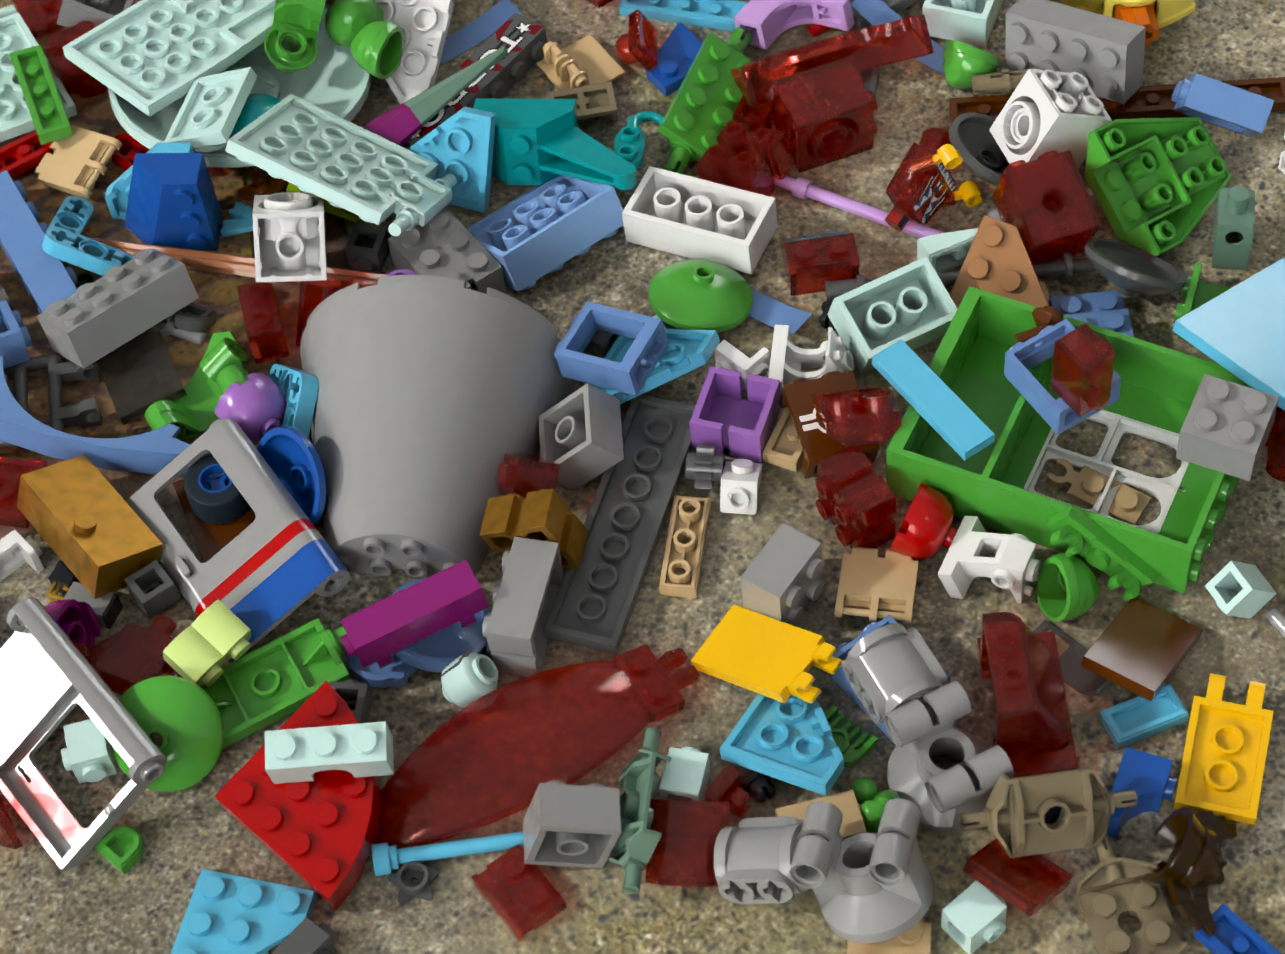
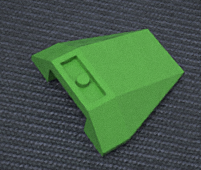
M1200 117L1116 119L1089 133L1085 179L1117 238L1155 257L1179 245L1186 239L1217 198L1219 189L1224 188L1232 178Z

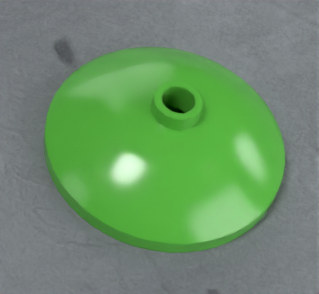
M688 259L668 265L656 273L649 285L648 299L655 314L673 327L687 330H716L718 333L730 330L746 320L752 309L753 292L748 282L727 265L705 259Z
M161 675L136 683L119 698L153 742L154 732H158L163 736V744H156V746L166 757L164 772L156 781L150 783L147 787L148 789L160 792L180 791L200 782L212 771L222 752L224 727L216 704L201 687L181 677ZM110 744L117 764L129 777L128 771L130 767Z

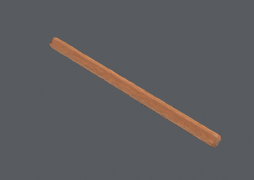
M88 237L133 256L143 249L154 248L184 263L186 269L256 278L255 257ZM327 266V280L289 282L342 289L359 282L360 288L377 285L379 277H384L388 274Z

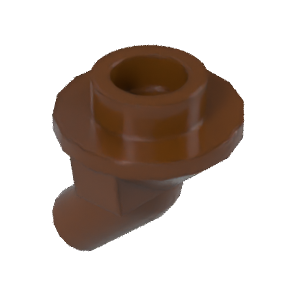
M1052 306L1035 308L1032 312V317L1037 327L1015 334L1017 343L1025 342L1038 335L1043 328L1049 325L1054 326L1063 321V313Z

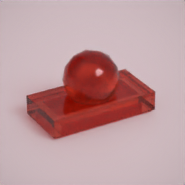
M637 9L629 14L628 33L622 34L617 39L615 53L623 63L633 65L640 62L649 72L657 67L658 30Z

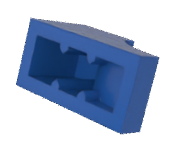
M1125 747L1111 792L1134 789L1137 795V806L1115 809V814L1110 817L1106 835L1117 838L1121 828L1132 817L1148 811L1159 813L1163 799L1171 801L1177 782L1176 777L1170 776L1173 760Z

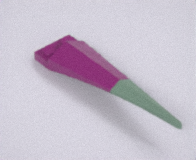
M506 46L501 47L361 127L402 147L449 102L504 58L508 52ZM288 185L280 193L286 192ZM325 212V222L335 215Z

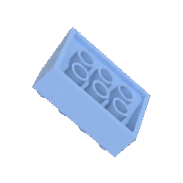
M560 175L542 185L533 187L470 226L467 230L502 265L506 286L519 292L533 287L536 284V280L547 273L560 270L564 263L574 256L585 254L599 240L615 235L618 232V228L623 226V208L614 187Z

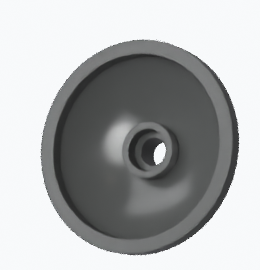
M964 113L955 118L949 128L951 145L959 151L963 158L964 166L976 177L987 183L1010 189L1029 187L1038 180V178L1017 177L989 131L996 118L981 113Z
M1090 238L1085 244L1086 256L1097 272L1104 279L1115 285V291L1125 296L1134 297L1135 293L1154 296L1176 292L1184 288L1188 280L1187 275L1170 261L1160 256L1155 257L1134 245L1106 238Z

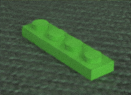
M41 45L9 53L40 144L55 142L73 136Z

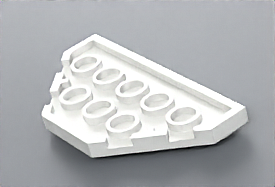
M374 0L383 11V21H393L403 31L404 42L399 66L390 77L385 79L400 104L434 86L454 8L452 0Z

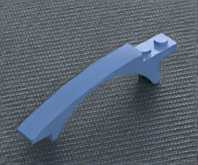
M0 356L1 441L63 460L85 454L95 467L147 474H157L191 445L176 439L180 433V427L171 423L150 432L121 438L81 437L47 426L32 417L15 400L8 387L7 375L4 374V359ZM189 468L187 469V471H186L185 473H183V474L180 475V476H184V477H185V475L187 474Z

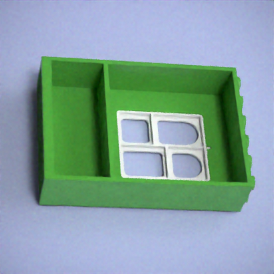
M969 286L929 368L995 434V440L992 444L964 461L909 404L886 450V493L913 501L922 482L935 488L947 497L952 504L954 516L963 519L964 515L978 516L983 526L1006 534H1021L1033 543L1066 553L1068 549L1067 542L1063 541L1054 546L1050 543L1053 531L1046 527L1050 515L1070 507L1072 504L1039 494L1035 491L1034 487L1045 463L1049 460L1057 461V459H1064L1070 462L1073 467L1079 469L1086 465L1110 478L1104 491L1099 494L1093 508L1075 507L1158 571L1153 584L1185 594L1190 580L1197 582L1204 563L1201 559L1204 552L1209 553L1216 535L1214 528L1217 522H1222L1228 506L1226 499L1229 494L1233 495L1239 478L1181 460V467L1175 474L1165 478H1154L1116 466L1111 460L1121 437L1125 433H1133L1166 444L1177 452L1180 430L1204 374L1249 388L1252 387L1217 363L1064 316L1063 318L1067 319L1120 375L1121 386L1118 401L1087 418L1108 427L1107 434L1097 455L1089 457L1061 448L1056 445L1058 438L1056 432L1004 376L1005 353L1017 343L1015 334L1037 327L1032 317V312L1037 307ZM1063 352L1029 370L1055 400L1089 381ZM1114 479L1123 484L1152 493L1161 505V513L1157 519L1149 524L1134 525L1110 517L1108 511L1120 486L1111 488ZM1078 553L1075 554V555H1072V556H1074V557H1077V558L1086 560V559H1084L1081 555H1079Z

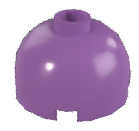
M251 373L246 375L250 380L245 381L241 385L236 381L228 387L219 399L215 408V415L219 419L232 418L236 420L253 445H258L265 433L273 428L282 427L287 401H285V395L281 388L270 377L263 373Z

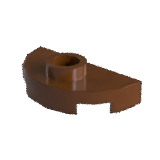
M261 176L251 184L237 189V197L244 205H250L253 209L254 195L279 193L289 182L272 176Z

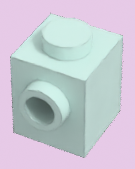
M1232 560L1205 585L1206 589L1215 599L1219 609L1230 617L1251 619L1277 594L1256 565Z
M91 719L63 726L67 748L61 749L62 761L65 770H72L79 784L97 782L106 776L117 774L110 743Z
M670 747L668 756L672 758L670 762L666 761L659 787L661 806L663 808L701 814L711 773L709 754L702 753L693 747H683L682 749Z
M977 879L942 909L941 928L968 954H972L986 941L992 944L1004 933L1006 929V902L997 890L992 887L987 889Z

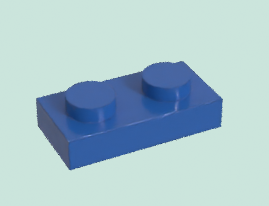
M1224 903L1212 913V919L1217 926L1212 936L1208 937L1203 929L1199 931L1195 929L1194 937L1213 954H1281Z

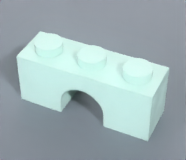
M386 721L265 731V771L274 784L314 781V773L324 770L348 771L354 778L394 775L393 735Z

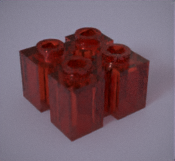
M729 121L716 138L718 145L709 147L695 166L700 179L771 196L776 189L773 182L775 178L783 180L796 160L786 131L763 127L754 132L751 124Z
M856 443L817 462L818 478L815 480V484L818 490V500H816V506L824 520L830 519L833 525H838L835 527V532L844 547L849 546L851 549L852 546L876 548L895 538L896 521L891 515L896 513V495L881 475L877 476L874 473L872 463Z

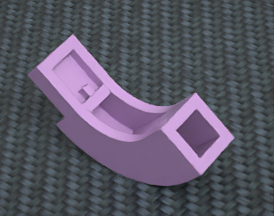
M751 0L734 17L736 28L745 29L740 40H743L745 34L749 32L751 41L748 45L765 50L769 48L781 33L798 25L820 24L849 31L855 24L850 0Z

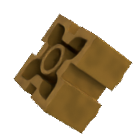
M540 489L527 492L526 498L513 493L488 498L479 535L494 552L503 551V554L505 550H511L514 536L559 543L562 559L561 566H563V570L580 568L588 529L575 514L567 511L568 505L554 489Z

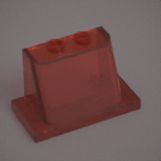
M1010 612L982 614L981 638H977V651L982 679L992 678L998 714L996 739H993V746H1000L1009 757L1014 769V778L1078 769L1054 631L1034 633L1017 615Z

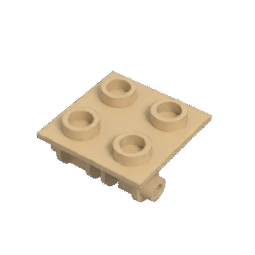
M591 35L563 49L557 42H547L543 47L544 59L536 63L537 67L559 90L611 82L626 74V71Z

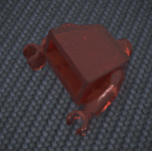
M157 615L150 628L135 623H128L120 632L113 634L98 644L86 646L82 643H74L109 688L122 695L136 683L150 677L170 675L183 678L163 659V651L174 640L171 635L177 627L176 623L165 615Z

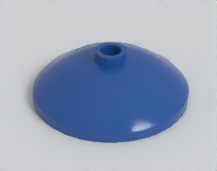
M287 426L273 428L261 438L257 450L316 527L324 512L327 500V479L321 457L312 442L297 429Z

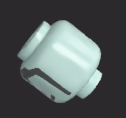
M471 651L462 654L448 664L441 674L443 695L449 702L461 708L469 709L477 706L493 695L497 689L498 670L495 663L488 656Z

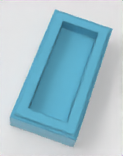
M1170 683L1162 687L1152 702L1137 696L1102 710L1099 714V719L1117 750L1185 723L1189 718L1188 711Z

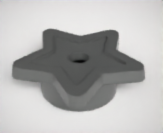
M411 861L402 865L397 873L390 874L388 880L399 888L398 902L404 905L415 897L431 901L433 893L430 885L439 875V869L426 868L420 862ZM411 880H418L416 884H411Z

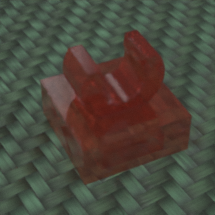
M729 764L704 792L706 812L718 820L727 809L735 816L742 818L751 807L746 802L750 795L741 788V772Z

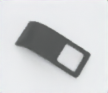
M1047 620L1043 621L1020 643V648L1081 694L1090 697L1098 695L1111 682L1083 668L1081 663L1088 650ZM1047 629L1054 632L1070 645L1054 663H1049L1029 647Z

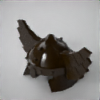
M1182 807L1168 816L1154 833L1164 847L1170 843L1174 844L1173 851L1167 862L1161 861L1157 864L1156 873H1147L1142 881L1165 885L1170 893L1173 906L1178 907L1184 920H1189L1197 931L1203 929L1207 936L1210 937L1217 929V926L1212 919L1213 917L1209 909L1208 888L1214 884H1222L1225 880L1223 867L1227 865V862L1224 861L1220 843L1237 836L1236 825L1228 824L1224 816L1214 815L1213 811L1202 813L1198 810L1193 813L1190 808Z

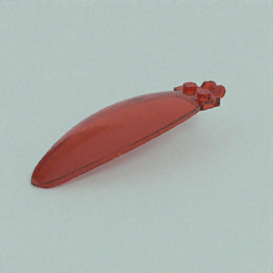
M645 644L615 656L613 661L587 662L553 668L513 681L492 691L465 707L434 731L414 750L380 791L379 827L374 844L388 842L389 846L396 845L397 849L432 844L475 830L528 808L539 783L561 781L566 785H571L617 753L640 733L649 722H654L683 710L685 699L679 690L693 684L700 676L698 670L694 665H690L677 670L669 677L667 672L679 666L681 667L688 658L682 648L670 650L657 659L649 646Z

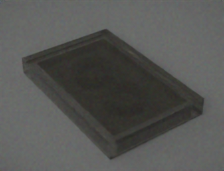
M158 324L96 361L117 415L123 425L144 416L147 408L154 402L165 399L176 401L188 395Z

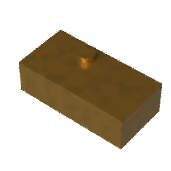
M85 454L20 476L17 508L94 599L126 588L127 585L124 579L152 561L157 560L160 564L163 543Z

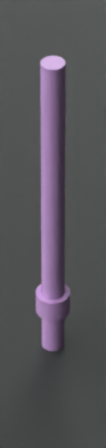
M773 171L769 179V184L791 191L794 197L803 200L810 198L917 238L944 233L911 220L901 230L897 225L903 217L814 186L813 181L802 177L795 179Z

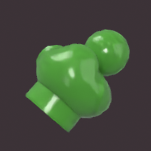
M868 777L857 778L852 783L850 790L854 791L857 803L861 804L860 812L866 831L878 833L886 802L891 799L900 798V796L892 789L878 793L877 784Z

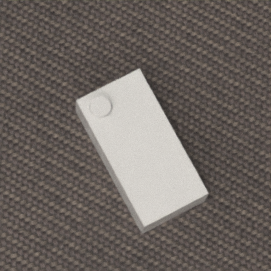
M649 166L622 212L627 242L691 259L716 261L747 274L753 273L778 227L776 200L774 197Z

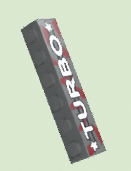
M514 13L450 76L501 47L506 46L507 55L449 102L402 147L408 149L463 107L473 108L476 98L502 99L517 81L524 78L530 68L544 58L543 47L547 43L545 28Z

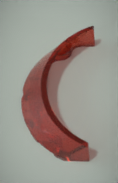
M921 14L790 48L761 59L749 61L742 64V66L730 69L734 81L752 108L800 89L888 64L933 54L934 51L925 16Z

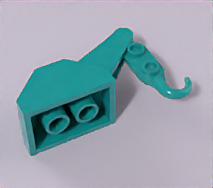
M476 98L473 107L474 109L496 113L492 175L507 185H542L560 175L609 185L620 190L632 189L637 185L636 170L643 163L646 146V135L640 128V125L648 121H655L661 125L664 119L661 114L651 111H643L632 115L627 121L626 127L622 128L616 135L612 151L578 128L576 99Z

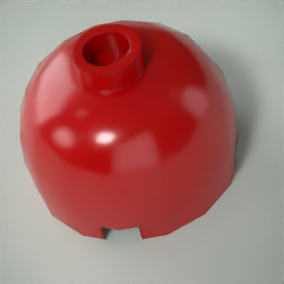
M921 482L890 551L912 557L913 560H926L935 556L942 546L949 549L958 528L952 526L954 510L947 497L935 488Z

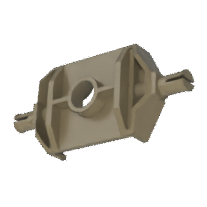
M1083 762V769L1009 779L1003 773L1000 774L986 803V808L978 812L960 813L959 824L962 831L985 827L988 832H992L1009 858L1097 846L1107 833L1110 817L1115 814V809L1137 806V795L1134 789L1120 792L1108 791L1094 768L1087 762ZM1054 806H1061L1062 815L1060 819L1052 824L1045 823L1044 816L1047 810Z
M1105 835L1095 846L1100 858L1099 865L1078 882L1076 888V895L1097 953L1185 954L1187 943L1186 941L1182 942L1160 884L1142 881L1147 873L1154 874L1157 872V865L1123 857L1119 858L1115 854L1110 836ZM1131 917L1140 923L1141 929L1134 933L1125 932L1120 928L1118 922L1122 918Z

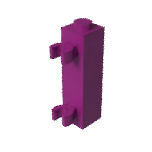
M464 560L341 619L340 621L346 634L341 636L340 639L348 656L351 658L357 655L363 668L377 662L381 669L394 662L391 656L393 653L459 621L462 628L477 622L474 614L488 608L477 578L467 560Z

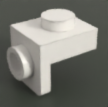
M723 340L716 347V367L742 372V387L746 392L748 374L762 377L769 376L771 354L767 348L763 347L754 356L749 358L726 340Z
M749 459L726 461L720 487V511L722 513L755 515L757 513L758 490L762 479L761 463H753Z
M15 529L0 540V582L26 562L38 574L44 570L39 559L43 554L39 546L31 537L24 539Z

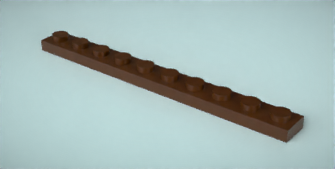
M1285 77L1221 81L1275 100L1271 112L1285 111ZM1176 84L1141 86L1124 104L1097 97L1104 104V109L1112 121L1116 119L1190 117L1173 111L1176 102L1171 101ZM1011 95L949 98L951 124L957 116L964 113H981L997 118Z

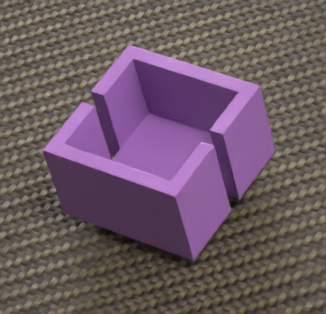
M710 366L689 422L692 448L696 449L699 444L716 445V454H724L725 449L730 450L731 457L762 463V452L772 434L781 408L779 405L781 396L780 380L748 374L746 379L748 401L743 400L742 372Z

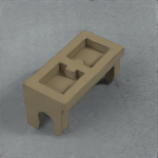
M612 81L547 93V99H576L577 121L610 115L611 122L618 121V109Z

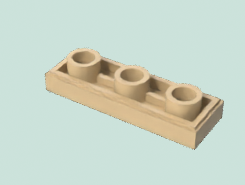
M674 495L659 583V595L697 598L711 511V498Z

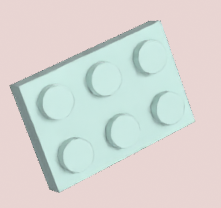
M247 67L197 78L192 83L164 143H192L193 150L226 143L257 79L253 69Z

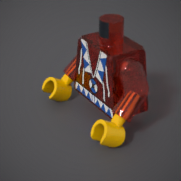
M916 143L912 144L886 189V194L894 205L885 218L887 224L898 231H902L910 219L922 225L927 224L939 208L956 205L958 200L963 199L967 207H975L982 203L981 192L973 181H965L958 190L954 191L958 185L949 170L955 169L963 163L962 156L954 146L944 144L937 150L936 154Z

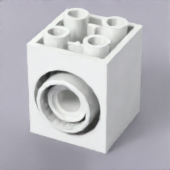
M1028 69L989 131L1017 177L1071 181L1087 157L1089 133L1110 123L1112 119L1104 109L1102 101L1097 98L1089 86L1087 78L1078 72H1059L1050 69Z
M300 192L254 195L252 219L256 283L327 280L324 199L314 194Z

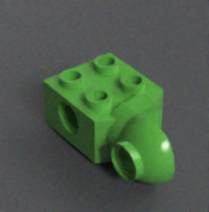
M326 0L276 1L272 30L267 33L264 39V50L270 62L279 71L290 74L306 69L315 61L318 54L316 38Z

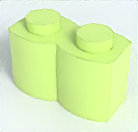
M218 599L164 649L163 659L184 679L197 684L199 687L203 684L209 687L222 675L224 670L221 666L230 658L238 660L251 646L249 642L251 629Z

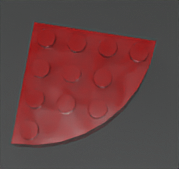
M325 681L279 730L359 723L345 700ZM264 744L215 795V798L224 810L337 911L356 886L366 867L364 864L369 856L371 846L375 842L379 827L381 803L378 776L354 778L348 771L324 770L314 773V781L274 784L265 771Z

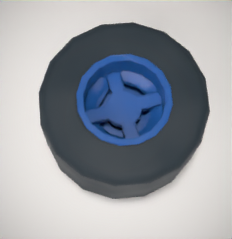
M212 454L200 458L189 468L185 475L184 489L194 514L202 521L215 525L227 524L241 518L249 511V504Z

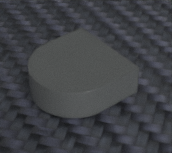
M193 303L175 313V326L184 331H203L216 323V311Z

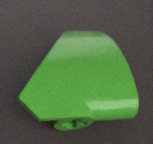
M230 331L213 333L198 369L173 401L159 400L147 408L145 418L152 431L171 423L180 427V433L176 439L185 441L202 435L213 422L219 420L215 415V408L223 393L236 381L241 385L245 381L250 380L246 376L249 373L244 366L247 357L234 333Z

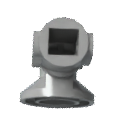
M888 624L865 635L851 648L847 658L842 661L845 676L872 720L876 724L884 722L890 738L896 745L887 766V790L892 789L896 791L901 799L912 801L921 810L919 827L936 832L961 830L959 824L960 813L983 811L1000 774L1004 773L1009 779L1014 778V769L1009 757L1000 746L995 745L988 749L974 735L953 727L954 721L972 712L970 700L960 683L957 681L948 683L943 668L915 628L911 627L906 630L901 624ZM947 756L959 761V764L945 770L935 766L930 758Z
M891 799L884 806L877 834L860 833L845 840L842 839L839 832L843 820L842 812L834 804L823 801L813 802L808 806L804 821L788 816L757 817L743 819L739 822L738 826H725L719 831L714 847V870L719 893L726 900L736 904H775L788 902L793 895L806 894L810 889H813L828 926L841 938L856 943H877L895 938L911 929L923 918L934 897L933 878L916 840L921 810L915 803L907 799Z

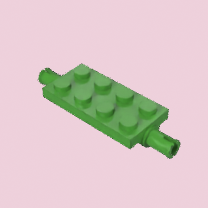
M733 29L728 43L712 32L704 39L657 132L668 138L670 144V156L662 169L683 174L688 163L692 161H702L710 168H713L719 162L764 71L763 67L743 54L751 41L749 32L745 34L743 40H740L745 29Z
M316 618L222 667L224 670L222 675L212 685L207 687L203 684L201 686L216 704L223 721L224 743L222 750L297 711L325 681L330 684V681L343 682L345 680H352L340 658L343 655L342 651L345 650L340 639L341 636L346 634L343 626L331 632L330 629L325 630L319 618Z

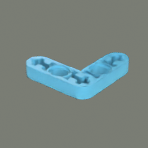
M68 196L64 199L46 230L42 243L43 251L52 257L101 276H105L104 274L108 269L122 266L133 259V255L83 236L90 222L94 206L83 197Z
M274 364L268 377L281 388L285 395V401H287L282 427L295 428L308 438L319 389L318 377L295 367Z

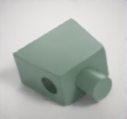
M1242 185L1219 189L1213 217L1212 268L1248 269L1255 214V191L1252 189H1247ZM1230 232H1238V242L1231 243L1227 241L1226 235Z

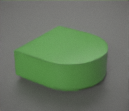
M120 826L111 830L95 845V848L101 856L122 874H125L141 859L144 854L145 845L140 833L135 828Z

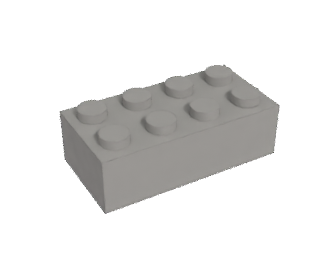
M1019 0L1006 12L1005 68L1012 71L1039 67V70L1050 69L1059 72H1078L1087 78L1089 86L1097 97L1124 104L1143 85L1146 27L1049 0Z
M154 248L137 252L132 260L122 266L108 269L104 274L105 276L97 281L80 286L76 289L75 294L65 300L51 303L46 308V311L38 315L37 318L53 351L84 369L199 299L184 263Z

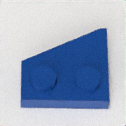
M682 22L677 24L646 68L647 79L665 96L680 88L702 45V42Z

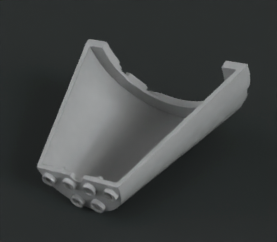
M394 275L379 277L377 285L360 288L358 282L338 290L322 301L310 314L300 342V357L302 370L316 375L319 380L318 395L310 432L312 444L321 457L327 479V500L322 514L324 538L350 574L369 573L376 576H388L395 569H403L410 577L424 578L467 560L476 577L490 549L489 545L479 535L488 498L505 496L511 493L518 494L540 451L538 417L565 399L575 382L573 379L562 377L554 356L556 345L560 341L557 337L558 329L539 312L514 297L487 287L486 294L465 288V280L433 275ZM507 457H510L509 464H506ZM511 457H514L513 464H510ZM515 457H518L517 464H514ZM505 468H508L507 475H504ZM509 468H512L511 475H508ZM516 468L515 475H512L513 469ZM503 479H506L505 486H502ZM507 479H510V484H509V486H506V485H507ZM512 479H514V484H513V486H511V480H512Z

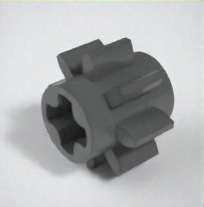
M699 444L696 452L687 453L685 478L695 480L694 489L712 490L714 481L721 482L725 466V455L716 454V445Z

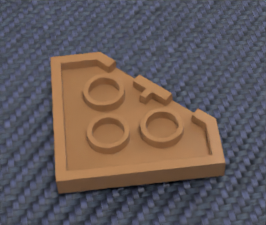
M984 215L950 293V297L957 309L969 286L1035 307L1049 306L1019 229L1016 226Z

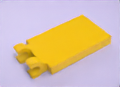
M734 604L691 659L697 671L784 704L791 695L807 703H813L821 693V690L811 685L815 678L808 671L812 666H815L827 673L835 674L842 664L841 659L833 657L837 650L836 647L826 643L823 636Z
M1210 673L1206 697L1195 695L1193 697L1173 809L1178 810L1182 807H1188L1193 813L1198 810L1202 813L1213 811L1214 815L1224 816L1226 820L1255 825L1274 711L1262 709L1265 683L1250 681L1245 705L1222 701L1226 676Z

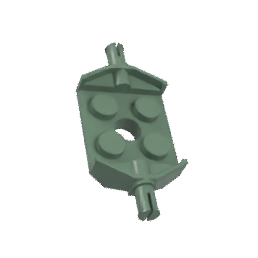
M655 728L645 729L643 748L639 749L637 756L621 769L622 775L619 778V786L622 791L619 797L621 834L612 849L613 858L609 857V861L622 865L621 869L626 870L623 891L630 894L640 892L642 871H644L645 865L649 862L662 835L660 832L650 830L654 810L649 807L651 796L654 794L658 784L659 775L655 772L656 766L662 760L670 762L672 757L658 752L661 731Z

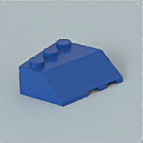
M135 153L125 227L144 244L199 251H218L223 217L203 153Z

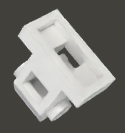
M789 325L774 326L768 378L780 380L781 393L783 386L796 379H806L808 381L821 378L824 374L831 371L844 373L854 370V358L851 351L846 350L843 336H837L832 327H828V341L822 342L820 348L804 349L793 345L789 341ZM802 367L821 368L820 370L814 372L801 371Z
M964 515L937 575L950 598L964 599L973 579L988 577L991 578L992 583L997 587L1006 590L1010 589L1017 603L1021 604L1024 595H1032L1033 587L1029 586L1030 582L1037 581L1040 560L1035 559L1036 543L1031 542L1026 536L1017 533H987L978 516ZM988 553H996L994 558L983 557Z

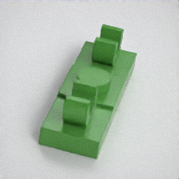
M1074 505L1050 515L1046 527L1053 531L1050 543L1054 546L1063 541L1067 542L1068 549L1065 553L1067 557L1078 553L1086 559L1089 565L1099 569L1101 572L1104 571L1110 576L1107 582L1108 589L1112 590L1120 586L1125 588V593L1122 597V600L1125 602L1137 597L1140 588L1154 583L1158 571Z

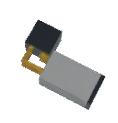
M59 560L48 578L52 585L46 594L47 597H51L49 602L68 599L86 602L95 612L99 625L111 629L123 608L118 594L110 592L107 595L94 599L64 562ZM58 593L65 594V597L58 596Z

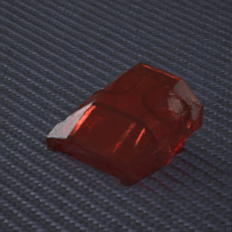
M885 386L812 394L814 408L821 415L826 427V433L847 447L883 443L901 426L900 410L895 403L892 391Z
M651 798L649 808L654 810V816L650 830L660 832L662 835L649 862L646 864L645 883L668 886H718L714 870V847L719 831L725 826H729L730 801H682Z

